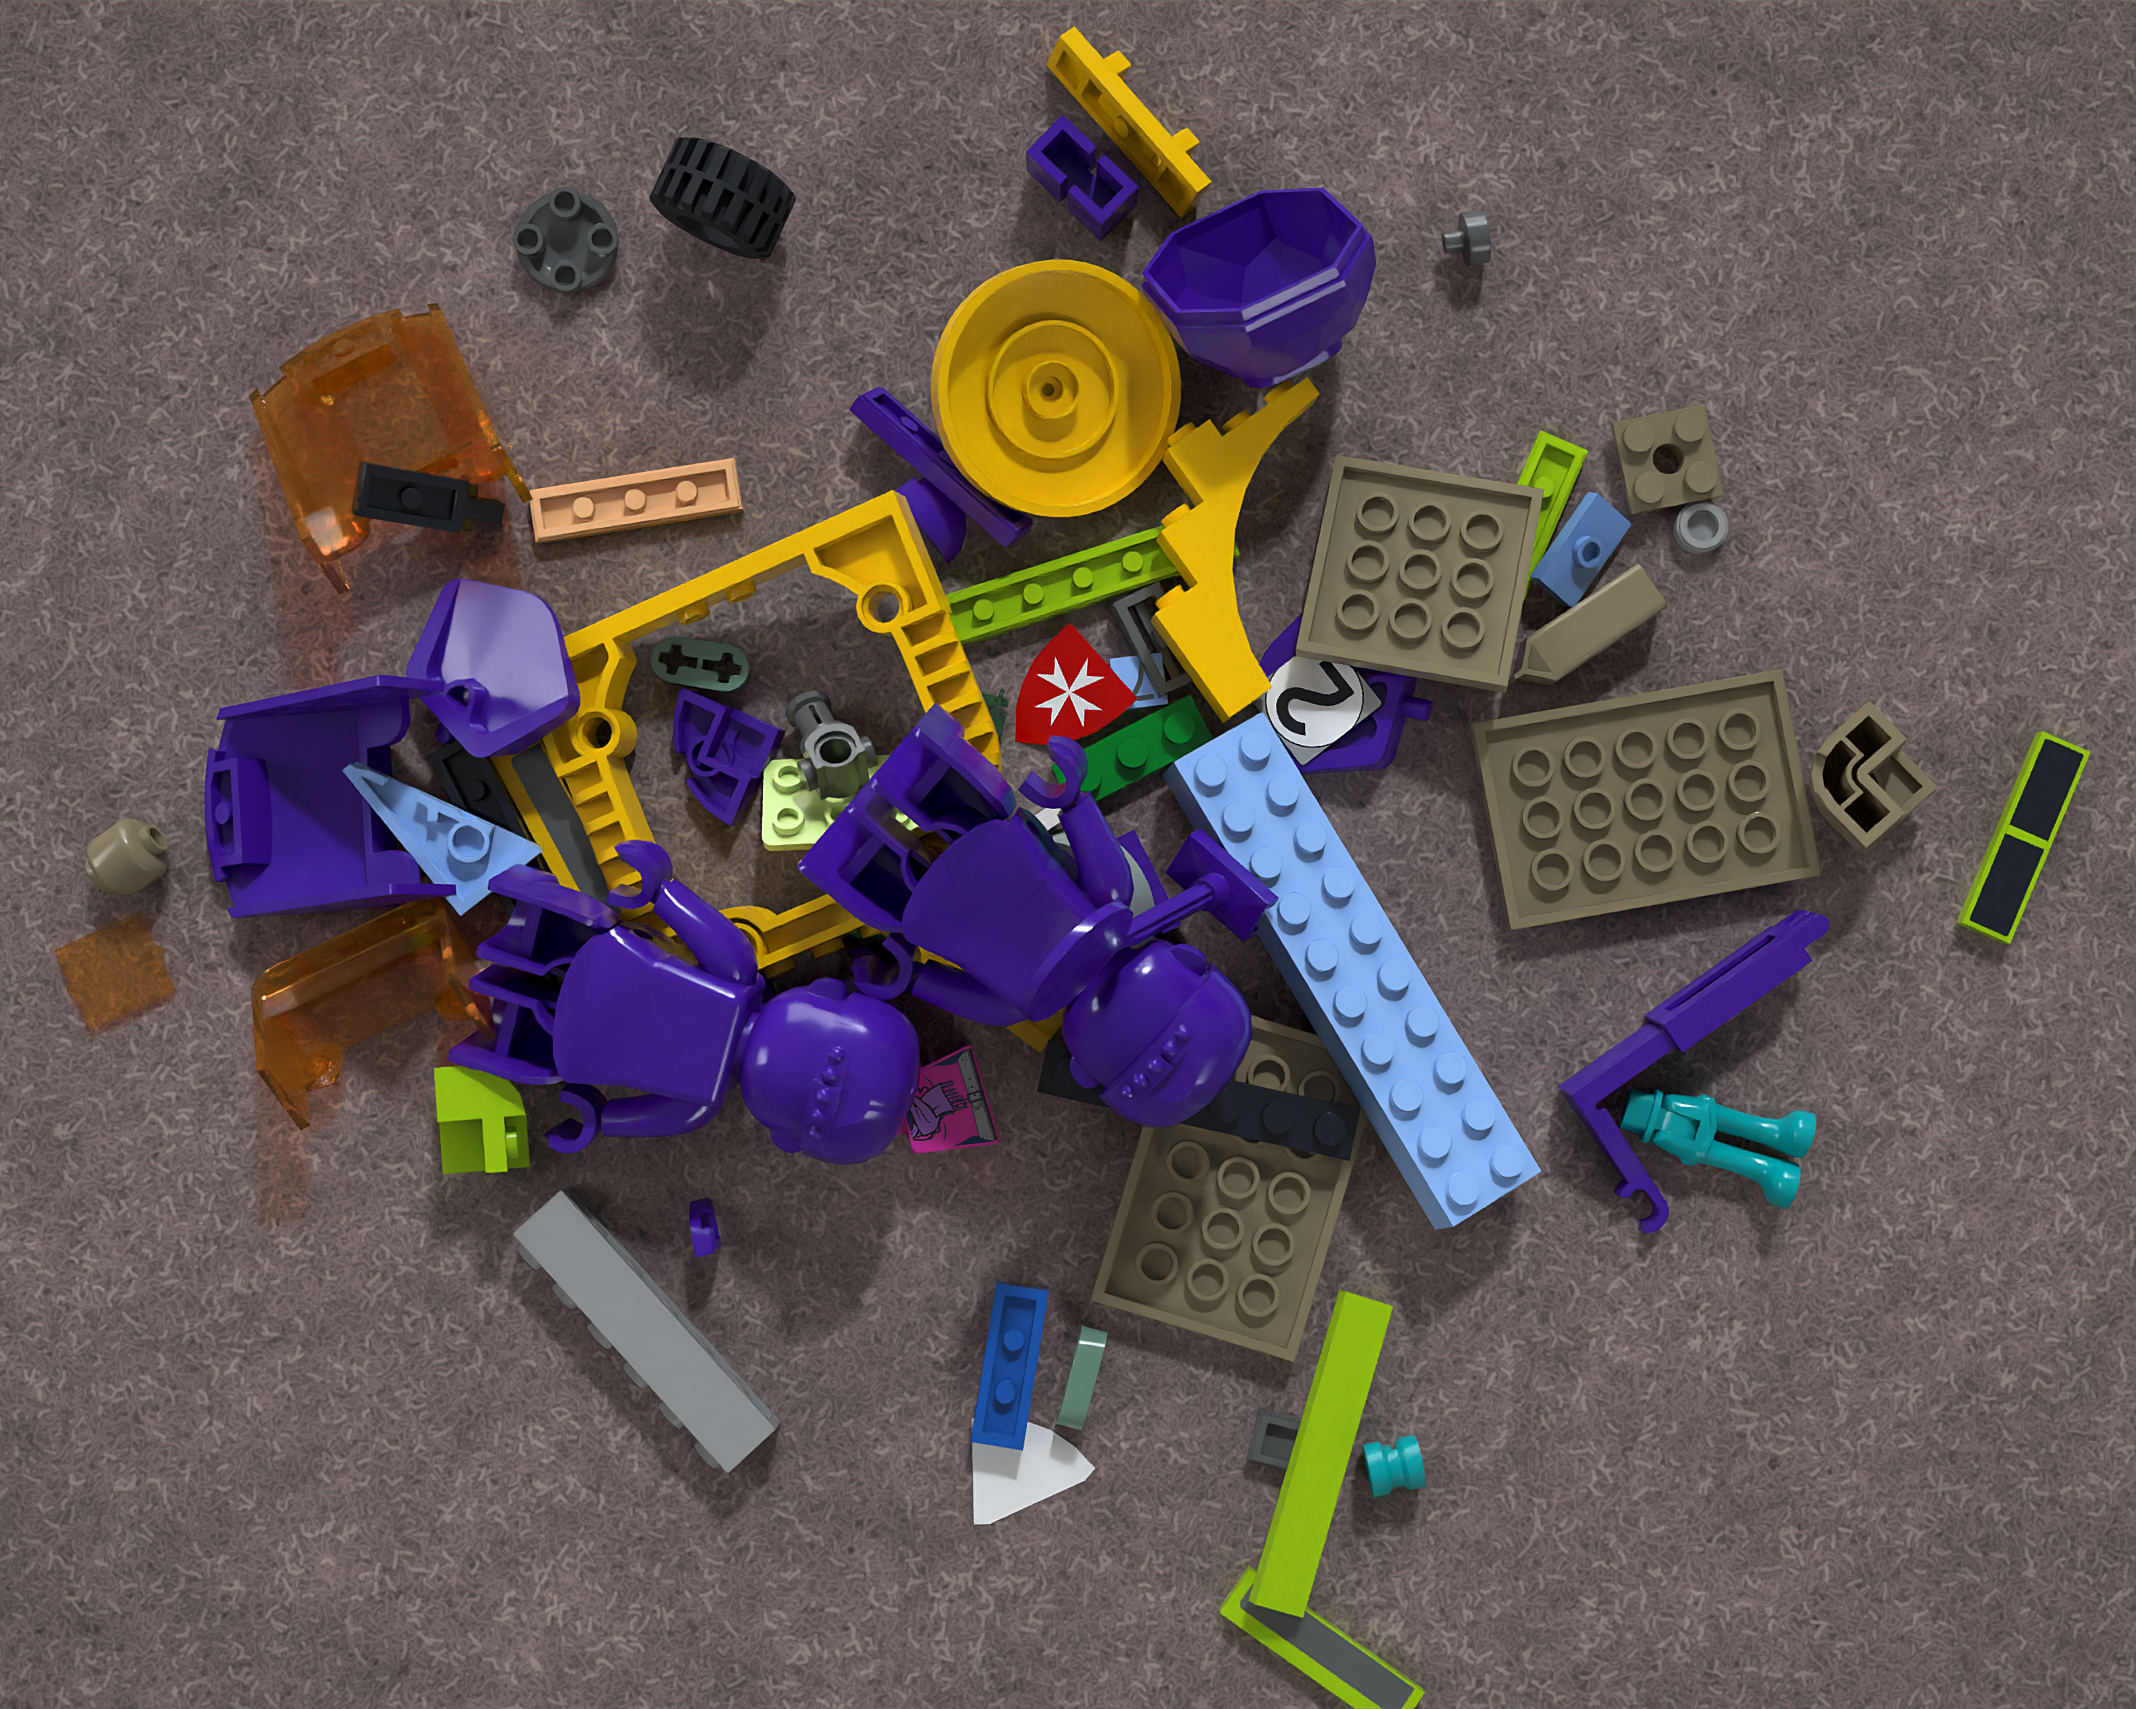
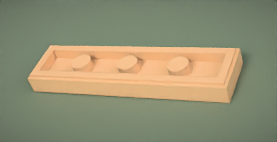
M735 458L528 490L535 540L538 544L744 512Z

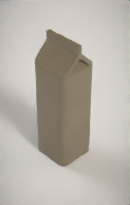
M1636 564L1521 642L1515 672L1509 678L1508 686L1515 681L1548 687L1553 685L1667 608L1666 601L1644 569L1639 564Z

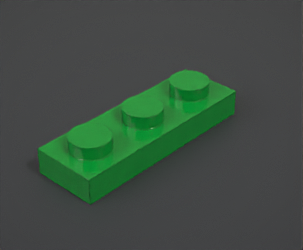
M1191 694L1084 748L1083 750L1086 753L1089 765L1087 777L1080 787L1082 792H1090L1095 802H1098L1212 741L1214 738ZM1056 763L1052 765L1051 769L1059 784L1065 783L1066 779Z

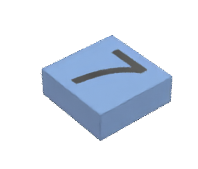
M1162 652L1152 653L1151 656L1165 681ZM1137 655L1109 660L1110 668L1138 698L1125 711L1168 706L1167 694L1158 698Z

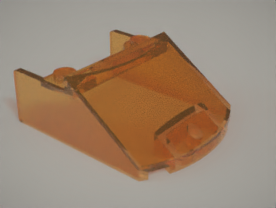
M438 303L427 304L430 310L427 313L404 316L398 308L341 328L303 349L282 364L279 370L283 377L263 395L257 388L249 395L301 541L339 595L349 592L350 589L338 558L358 550L363 545L371 530L370 521L373 520L372 518L355 516L351 513L359 461L455 478L465 474L469 481L477 484L494 482L507 475L524 504L533 500V496L512 452L513 448Z

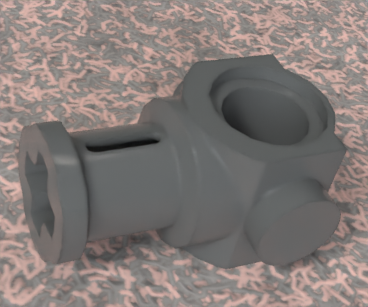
M813 690L794 698L792 703L787 706L785 713L790 725L797 727L803 737L800 742V750L805 759L797 762L800 778L808 792L816 790L821 800L829 797L838 799L849 797L856 793L862 784L870 780L868 769L878 765L875 750L867 736L859 738L854 727L841 721H835L830 712L832 704L827 694ZM810 707H814L813 714L809 709Z

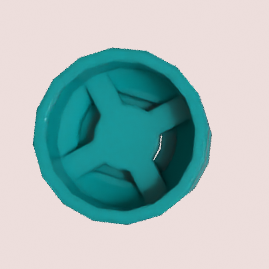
M1414 1434L1398 1437L1394 1443V1449H1391L1390 1445H1382L1378 1441L1362 1444L1367 1480L1373 1498L1389 1495L1392 1489L1404 1486L1410 1491L1426 1488L1423 1461Z

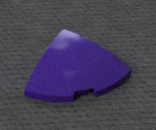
M681 687L674 711L673 742L675 752L685 754L687 765L693 777L688 778L686 783L695 797L709 812L727 824L735 826L763 781L764 770L771 760L774 759L786 730L713 698Z

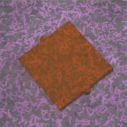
M137 912L54 950L69 982L67 993L75 996L89 1029L96 1028L176 991L161 958L164 949L161 946H156L141 912Z

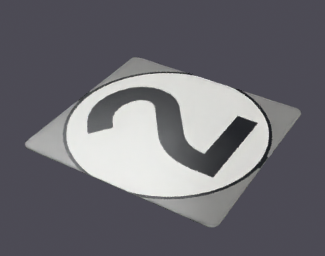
M1294 656L1267 677L1272 688L1253 702L1258 710L1265 714L1272 728L1301 765L1308 763L1381 706L1380 699L1354 666Z

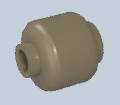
M124 818L90 841L87 849L88 859L85 863L86 871L93 883L102 891L110 894L116 893L122 896H132L167 871L168 856L166 850L169 846L163 832L154 824H144L137 819Z

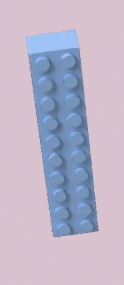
M1261 712L1173 762L1162 777L1194 830L1202 829L1279 897L1276 904L1267 909L1256 926L1259 929L1256 933L1434 1229L1438 1230L1456 1226L1540 1173L1539 1166L1265 714Z

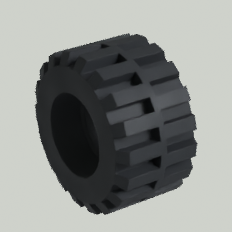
M692 137L676 138L649 196L650 202L658 212L680 229L714 247L750 259H765L771 256L796 201L794 193L785 182L761 164L723 145Z

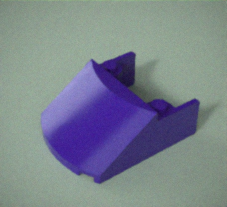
M376 675L220 708L216 720L226 721L219 749L209 748L204 808L206 837L211 865L216 882L226 883L235 906L226 908L231 918H256L400 906L401 903L457 895L456 884H420V872L414 857L407 851L396 850V836L342 771L348 765L360 762L392 777L390 746L399 743L406 735L410 726L409 699L444 693V681Z

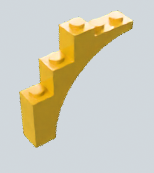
M1308 377L1295 386L1289 379L1278 385L1264 397L1268 405L1252 416L1245 409L1221 427L1225 432L1223 436H1221L1210 419L1198 428H1196L1193 422L1184 425L1167 439L1171 447L1166 450L1162 461L1192 501L1195 508L1191 510L1187 503L1163 518L1161 523L1165 529L1160 532L1156 541L1190 589L1185 591L1180 584L1158 599L1155 604L1159 611L1154 614L1150 622L1223 723L1272 688L1251 651L1238 613L1232 571L1235 528L1245 490L1262 456L1279 434L1309 409L1320 394Z

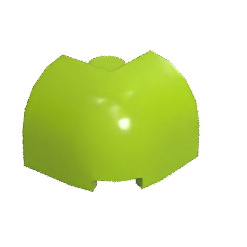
M462 1065L435 1067L437 1123L440 1126L443 1174L477 1171L495 1173L507 1172L511 1168L530 1167L527 1116L521 1093L508 1079Z

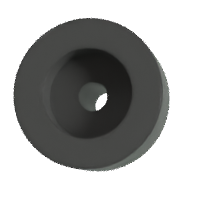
M1482 210L1460 214L1458 231L1442 233V246L1445 254L1462 251L1467 266L1490 262V232L1486 216Z

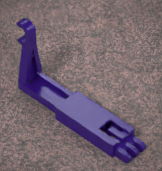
M1799 909L1776 925L1768 927L1645 1014L1644 1017L1648 1022L1557 1086L1622 1178L1616 1185L1613 1193L1619 1197L1630 1198V1195L1635 1190L1642 1189L1651 1202L1652 1213L1647 1218L1640 1219L1638 1229L1643 1233L1655 1232L1666 1223L1669 1215L1668 1204L1645 1171L1606 1107L1601 1106L1599 1108L1597 1103L1672 1049L1683 1053L1813 960L1805 950V947L1828 931L1829 920L1824 915Z

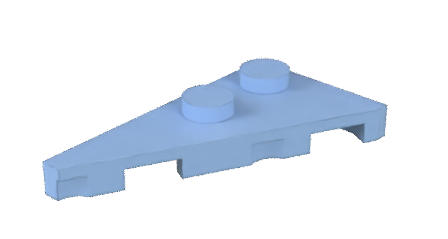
M360 762L350 764L342 770L406 850L414 857L415 861L434 884H456L457 895L445 898L460 916L468 913L493 893L487 889L489 879L516 864L528 865L544 852L536 843Z

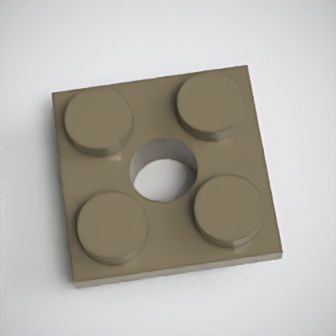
M1704 404L1617 421L1611 424L1630 515L1724 496ZM1666 448L1676 454L1679 462L1676 473L1664 474L1655 468L1653 454L1656 449Z

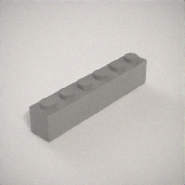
M570 1187L560 1190L513 1233L520 1241L517 1250L522 1258L535 1270H539L541 1267L546 1270L556 1282L552 1289L558 1298L572 1310L577 1306L591 1321L588 1329L593 1337L606 1349H610L612 1346L616 1348L627 1361L623 1368L628 1376L642 1389H645L648 1385L662 1400L659 1404L661 1412L678 1429L684 1425L698 1440L694 1444L695 1449L711 1467L717 1468L721 1465L729 1473L776 1430L781 1421Z

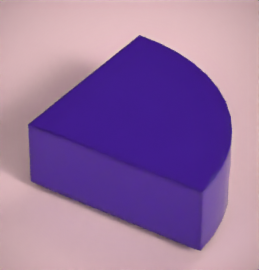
M708 1197L691 1201L689 1204V1220L695 1257L713 1254L720 1249L722 1243L712 1200H709Z

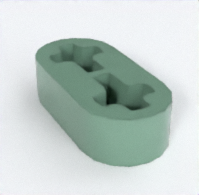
M668 636L660 640L654 646L651 653V666L654 673L664 682L675 686L722 694H734L741 691L748 684L751 677V664L748 657L739 648L728 644L681 636ZM675 647H681V654L684 657L698 660L697 667L681 666L678 668L676 675H671L670 667L662 663L663 655H672ZM726 656H733V663L741 668L740 675H731L728 683H721V676L715 671L705 670L706 662L723 664Z
M1081 1326L1056 1424L1080 1431L1083 1430L1108 1332Z

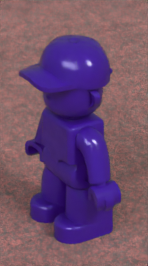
M935 702L797 866L808 879L829 894L860 921L878 930L889 932L882 945L895 955L899 961V967H890L884 964L877 955H864L862 958L855 959L851 969L855 977V984L862 993L879 1000L896 998L909 986L913 988L911 995L947 1012L987 1026L1008 1027L1028 1019L1020 1012L1021 998L1030 980L1049 954L1075 927L1106 904L1120 900L1130 908L1134 893L1131 867L1090 792L1083 793L1080 789L1087 777L1089 763L1085 751L1077 742L1068 737L1053 735L1048 740L1049 757L1064 774L1065 783L1059 785L1049 784L1031 771L1018 788L1021 794L1040 807L1061 809L1057 816L1067 836L1073 858L1065 849L1062 850L1055 844L1053 837L1035 815L1024 808H1016L1017 802L1008 782L986 757L964 739L965 729L963 725ZM897 808L925 832L934 830L949 844V847L941 855L937 854L896 819ZM1150 937L1137 945L1128 946L1116 952L1094 980L1065 1006L1062 1013V1031L1064 1042L1072 1055L1069 1067L1074 1079L1084 1088H1094L1101 1084L1104 1088L1099 1092L1098 1097L1121 1117L1147 1128L1172 1127L1209 1105L1224 1089L1235 1074V1071L1242 1064L1253 1037L1251 1011L1243 995L1232 981L1223 975L1212 962L1209 961L1207 966L1206 955L1200 950L1182 943L1173 945L1170 942L1155 937ZM919 947L960 966L962 969L929 958L926 963H922Z
M628 840L614 846L622 862L632 866L640 873L642 889L620 884L609 892L607 903L627 909H636L645 906L649 902L653 903V912L669 925L686 945L675 943L662 932L647 925L623 921L610 906L590 895L560 885L557 877L551 873L523 864H516L489 879L488 890L517 899V902L505 928L477 947L476 955L478 957L495 962V964L490 965L473 976L468 987L475 992L494 997L489 1014L477 1031L449 1050L448 1060L468 1068L481 1070L523 1084L544 1085L557 1083L562 1080L569 1083L561 1090L559 1101L578 1108L583 1115L584 1124L575 1121L573 1118H568L558 1123L544 1134L549 1140L550 1148L560 1153H575L584 1149L602 1132L606 1137L630 1138L666 1137L689 1133L707 1125L720 1112L725 1097L739 1083L743 1101L752 1116L763 1126L770 1129L772 1142L776 1147L787 1153L794 1154L802 1150L804 1155L825 1163L839 1165L861 1164L884 1153L900 1132L919 1086L921 1066L918 1033L908 1016L893 1003L867 996L860 990L848 995L846 985L834 978L816 979L810 986L794 987L784 991L769 1000L761 1013H759L766 982L763 976L758 973L759 965L753 945L743 931L679 880L674 879L671 882L673 866L669 855L659 845L650 841ZM528 972L539 976L550 972L565 977L560 993L537 986L534 977ZM589 1084L626 1086L650 1094L607 1100L599 1089Z

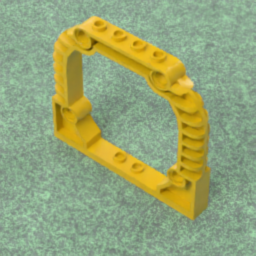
M891 490L563 637L580 692V707L571 719L544 736L542 740L557 778L566 779L572 794V800L579 812L584 825L583 828L587 837H589L595 852V858L602 870L609 892L620 884L642 889L640 873L632 866L622 862L614 846L628 840L650 841L656 844L624 761V757L629 755L635 747L638 736L633 719L622 711L628 682L638 662L630 642L676 621H680L681 625H687L704 619L711 614L710 606L726 599L728 604L749 599L758 593L757 585L807 563L811 573L833 580L858 595L856 604L858 618L872 632L894 637L925 713L935 702L938 703L963 725L965 729L964 739L1002 773L1001 750L994 723L951 620L952 610L905 496ZM894 594L899 602V612L893 620L884 623L879 617V604L885 597ZM606 720L611 726L612 735L609 743L601 747L597 741L596 732L600 723ZM919 826L910 830L922 842L940 855L949 847V844L934 830L925 832ZM829 894L779 915L774 914L769 909L752 905L719 910L720 913L727 917L751 940L759 965L758 973L764 971L767 979L797 968L794 958L812 951L814 958L818 959L845 948L842 938L860 931L863 939L884 932L860 921ZM649 902L645 906L636 909L619 907L629 922H637L652 927L671 938L675 943L686 945L669 925L653 912V903Z

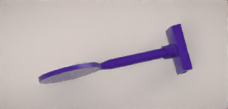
M1199 829L1189 834L1165 872L1185 891L1134 918V913L1120 900L1106 904L1089 915L1058 944L1032 977L1021 998L1020 1012L1033 1022L1049 1018L1079 995L1103 970L1116 952L1125 947L1137 945L1200 910L1209 911L1244 942L1256 934L1259 929L1256 926L1265 911L1276 904L1279 897L1202 829Z

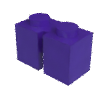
M1062 114L1026 151V169L1059 202L1068 196L1067 210L1096 238L1102 241L1137 205L1139 187L1105 154L1097 161L1095 177L1091 171L1096 167L1097 147Z

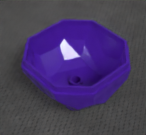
M1324 187L1262 190L1171 232L1142 272L1145 281L1141 287L1168 332L1190 357L1232 377L1242 379L1250 387H1269L1330 359L1341 350L1343 344L1341 338L1355 327L1367 301L1376 267L1374 242L1372 235L1364 229L1363 224Z

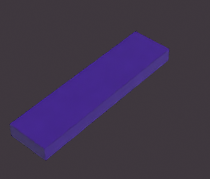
M877 387L858 396L849 410L1004 548L1023 538L1033 526V520L1025 513L1003 506L975 488L952 462L941 439L883 387Z

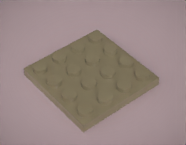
M1336 455L1296 646V656L1506 693L1544 489Z

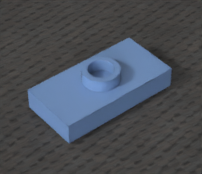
M1588 492L1536 566L1530 578L1562 606L1572 608L1578 603L1632 524L1601 495Z

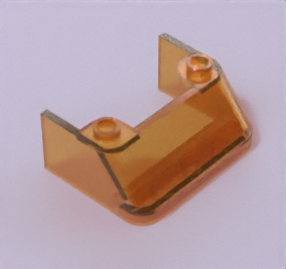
M443 898L408 902L269 968L254 982L251 989L257 1073L300 1130L310 1126L307 1093L315 1089L325 1088L338 1078L344 1064L343 1049L435 1006L444 1020L465 1021L472 1019L487 1042L497 1038L489 996L475 992L468 987L470 979L480 972L458 924Z

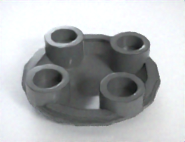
M564 186L555 189L551 193H546L529 205L514 231L513 243L517 249L520 264L533 281L549 291L571 294L589 290L606 278L616 262L619 237L616 223L602 203L587 193L577 192L570 187Z

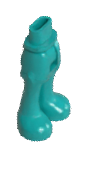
M1630 1088L1619 1120V1128L1640 1134L1639 1141L1648 1143L1650 1140L1657 1147L1679 1157L1684 1165L1695 1166L1697 1163L1747 1177L1761 1186L1767 1202L1776 1207L1788 1209L1798 1190L1801 1176L1800 1165L1780 1157L1767 1156L1715 1141L1714 1135L1716 1131L1760 1143L1779 1152L1802 1159L1806 1156L1814 1138L1816 1115L1805 1110H1793L1779 1119L1765 1118L1717 1104L1712 1096H1707L1706 1094L1698 1097L1677 1094L1663 1095V1091L1656 1088L1650 1094Z

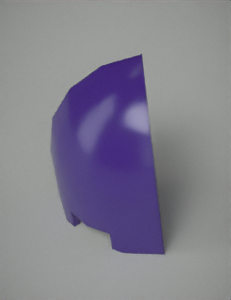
M924 477L919 482L912 478L898 488L896 492L906 497L917 527L949 565L962 549L967 533L966 514L927 478Z

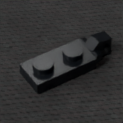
M359 461L351 513L360 517L460 533L461 530L471 532L473 520L501 525L505 504L499 503L500 501L478 497L479 485L469 483L465 479Z

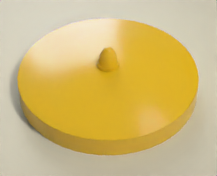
M1054 259L1037 261L1010 268L988 279L976 288L951 316L941 335L933 361L931 374L932 411L938 434L950 459L960 473L985 496L1003 506L1027 514L1047 517L1080 516L1102 510L1125 498L1150 476L1161 461L1169 446L1167 439L1174 433L1179 416L1181 402L1180 367L1176 349L1167 328L1151 303L1134 286L1115 273L1086 262Z

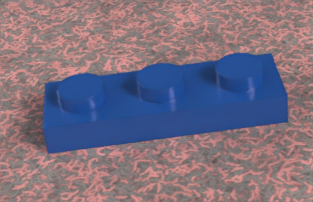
M1001 1281L996 1282L970 1442L1023 1451L1049 1289Z

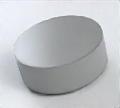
M1703 500L1689 503L1675 517L1673 534L1680 547L1687 552L1706 554L1719 547L1725 540L1728 533V519L1725 512L1713 502Z

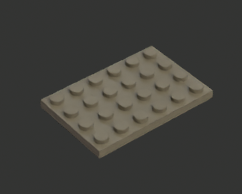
M1782 669L1477 722L1470 725L1508 931L1822 875Z
M1251 1015L1253 1037L1242 1064L1230 1080L1361 1108L1350 1161L1180 1123L1172 1127L1147 1128L1142 1126L1091 1294V1300L1295 1362L1367 1116L1318 1035Z

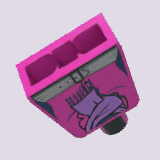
M973 1044L920 1068L919 1086L913 1104L898 1135L908 1133L914 1154L986 1146L1000 1142V1136Z

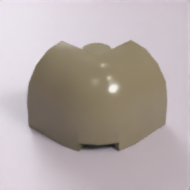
M1870 701L1827 738L1813 758L1808 778L1812 799L1823 818L1861 856L1889 834L1898 823L1938 788L1901 750L1907 738Z

